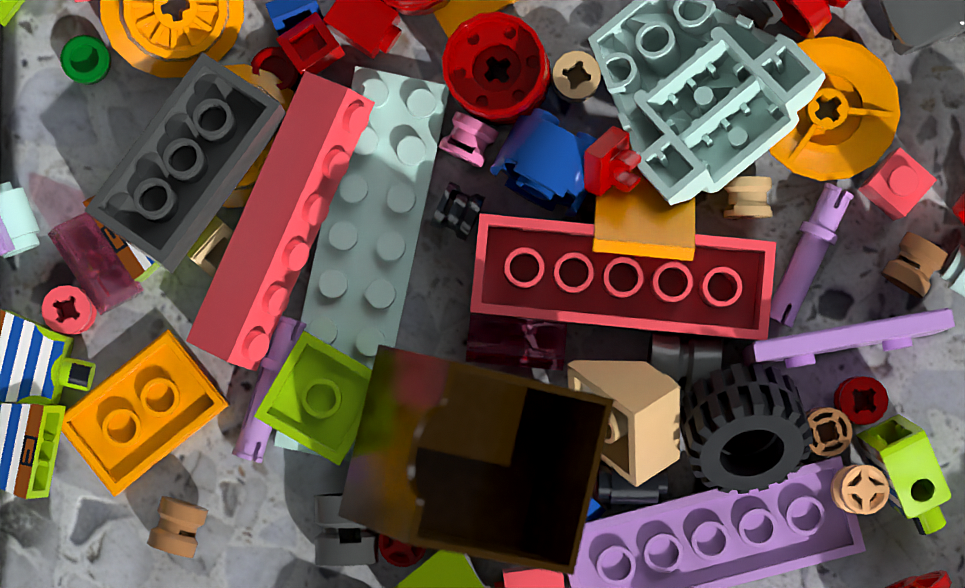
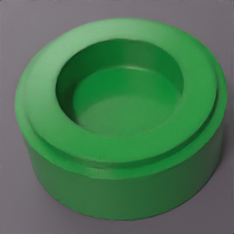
M78 35L71 38L64 45L60 56L61 66L65 74L73 81L82 85H92L103 80L109 73L112 63L111 54L107 46L101 40L91 35Z

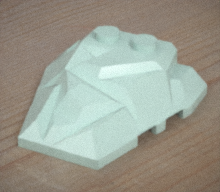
M634 0L588 38L607 89L612 95L619 113L617 115L624 131L629 132V142L633 151L642 157L641 162L637 166L640 172L670 205L691 200L701 191L714 193L722 189L796 127L799 122L797 112L813 99L826 78L824 72L792 39L780 33L775 37L755 27L753 20L741 14L736 18L716 8L712 0Z

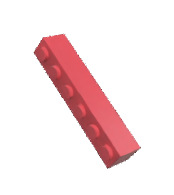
M307 71L304 72L188 334L187 342L226 362L257 371L262 358L268 351L269 342L278 321L288 306L289 296L301 269L308 260L309 251L320 226L328 215L329 206L338 185L348 170L350 158L361 133L368 124L369 115L375 102L350 88Z

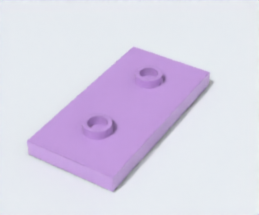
M943 308L755 341L744 348L742 355L745 367H749L751 363H762L763 365L785 361L786 369L815 364L814 355L876 344H882L883 351L912 347L911 338L937 334L955 327L952 309Z

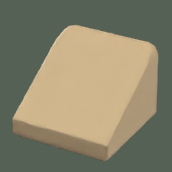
M215 215L188 251L187 256L214 278L234 231Z

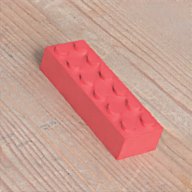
M479 214L470 314L745 341L768 339L776 242L695 234L693 261L592 251L594 224Z

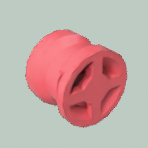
M70 285L58 286L52 289L45 296L42 304V317L46 325L53 331L61 334H81L94 324L97 316V304L93 296L84 289Z

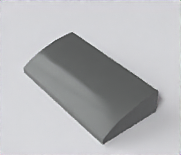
M202 52L84 211L172 274L278 131L286 112L279 102Z

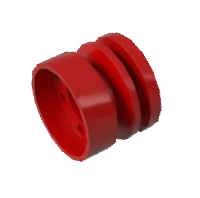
M503 12L479 13L462 22L448 38L442 56L443 78L454 99L472 117L494 126L513 125L518 116H530L533 109L539 108L546 100L552 82L550 61L535 30L521 18ZM497 63L501 68L508 67L506 72L509 79L504 83H501L497 78L489 82L493 77L490 69Z

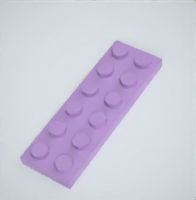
M837 455L802 464L803 466L796 473H789L787 475L788 479L780 484L775 482L769 485V489L763 491L753 489L747 494H738L737 490H732L729 493L718 491V488L715 487L658 502V504H650L586 521L574 575H568L571 588H728L865 552L866 549L857 515L844 512L838 508L831 497V480L835 473L843 468L841 456Z

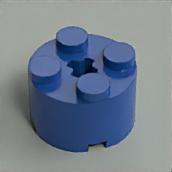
M534 108L530 116H518L493 161L490 171L495 177L500 170L509 178L505 186L526 200L552 212L556 204L568 207L564 215L576 216L589 193L584 188V151L597 139L584 132H577L575 136L558 126L560 121L557 117L543 109Z

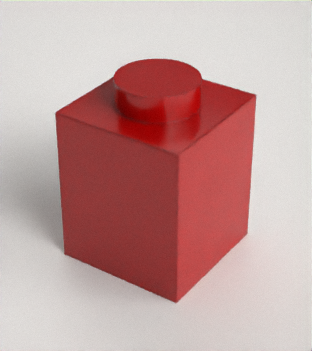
M336 0L323 18V22L330 31L372 60H374L379 51L387 54L402 33V30L397 27L401 21L399 12L381 0Z

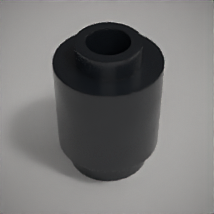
M600 460L597 472L598 499H610V504H658V495L667 494L668 470L667 468L663 469L644 483L635 487L612 466L610 467Z

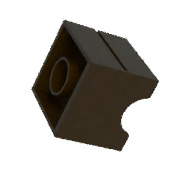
M378 344L338 516L406 544L574 575L614 399Z

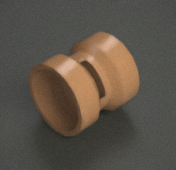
M906 232L899 243L900 253L895 260L888 261L881 274L885 279L903 291L923 299L931 287L930 277L934 271L943 268L949 256L927 239L917 234Z
M816 407L805 412L813 436V443L809 444L811 448L810 453L825 457L836 456L848 447L853 433L851 423L845 414L840 410L830 407Z
M162 496L157 509L160 519L158 525L151 529L147 544L167 553L193 558L198 545L195 535L198 527L204 525L209 510L180 499Z

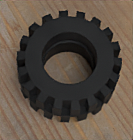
M741 363L730 365L731 369L721 371L719 368L710 372L711 377L706 380L700 378L693 384L695 391L686 392L682 398L684 406L680 407V430L689 464L696 478L701 477L702 483L709 488L717 486L720 492L729 493L732 490H737L738 494H747L753 489H758L759 491L769 489V485L775 482L780 484L786 481L789 473H796L803 466L801 460L809 457L811 452L809 444L813 443V436L798 389L787 374L782 375L780 369L773 366L763 369L762 363H751L749 367H742Z

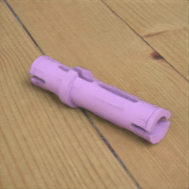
M824 183V189L809 221H803L799 228L803 234L771 300L770 319H775L776 322L790 328L794 325L793 322L829 245L835 246L838 236L835 232L850 200L854 196L848 191L842 192V188L829 183Z
M281 315L269 342L268 351L259 364L261 368L239 437L232 451L233 455L249 461L253 459L254 462L262 463L272 427L255 418L254 415L304 328H306V323Z

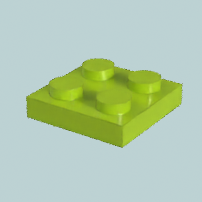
M303 330L254 417L336 465L341 466L356 440L372 369Z

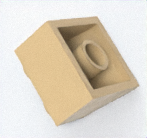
M574 360L567 364L569 389L614 399L601 460L610 467L612 466L622 477L637 487L680 459V386L670 376L662 374L645 361Z

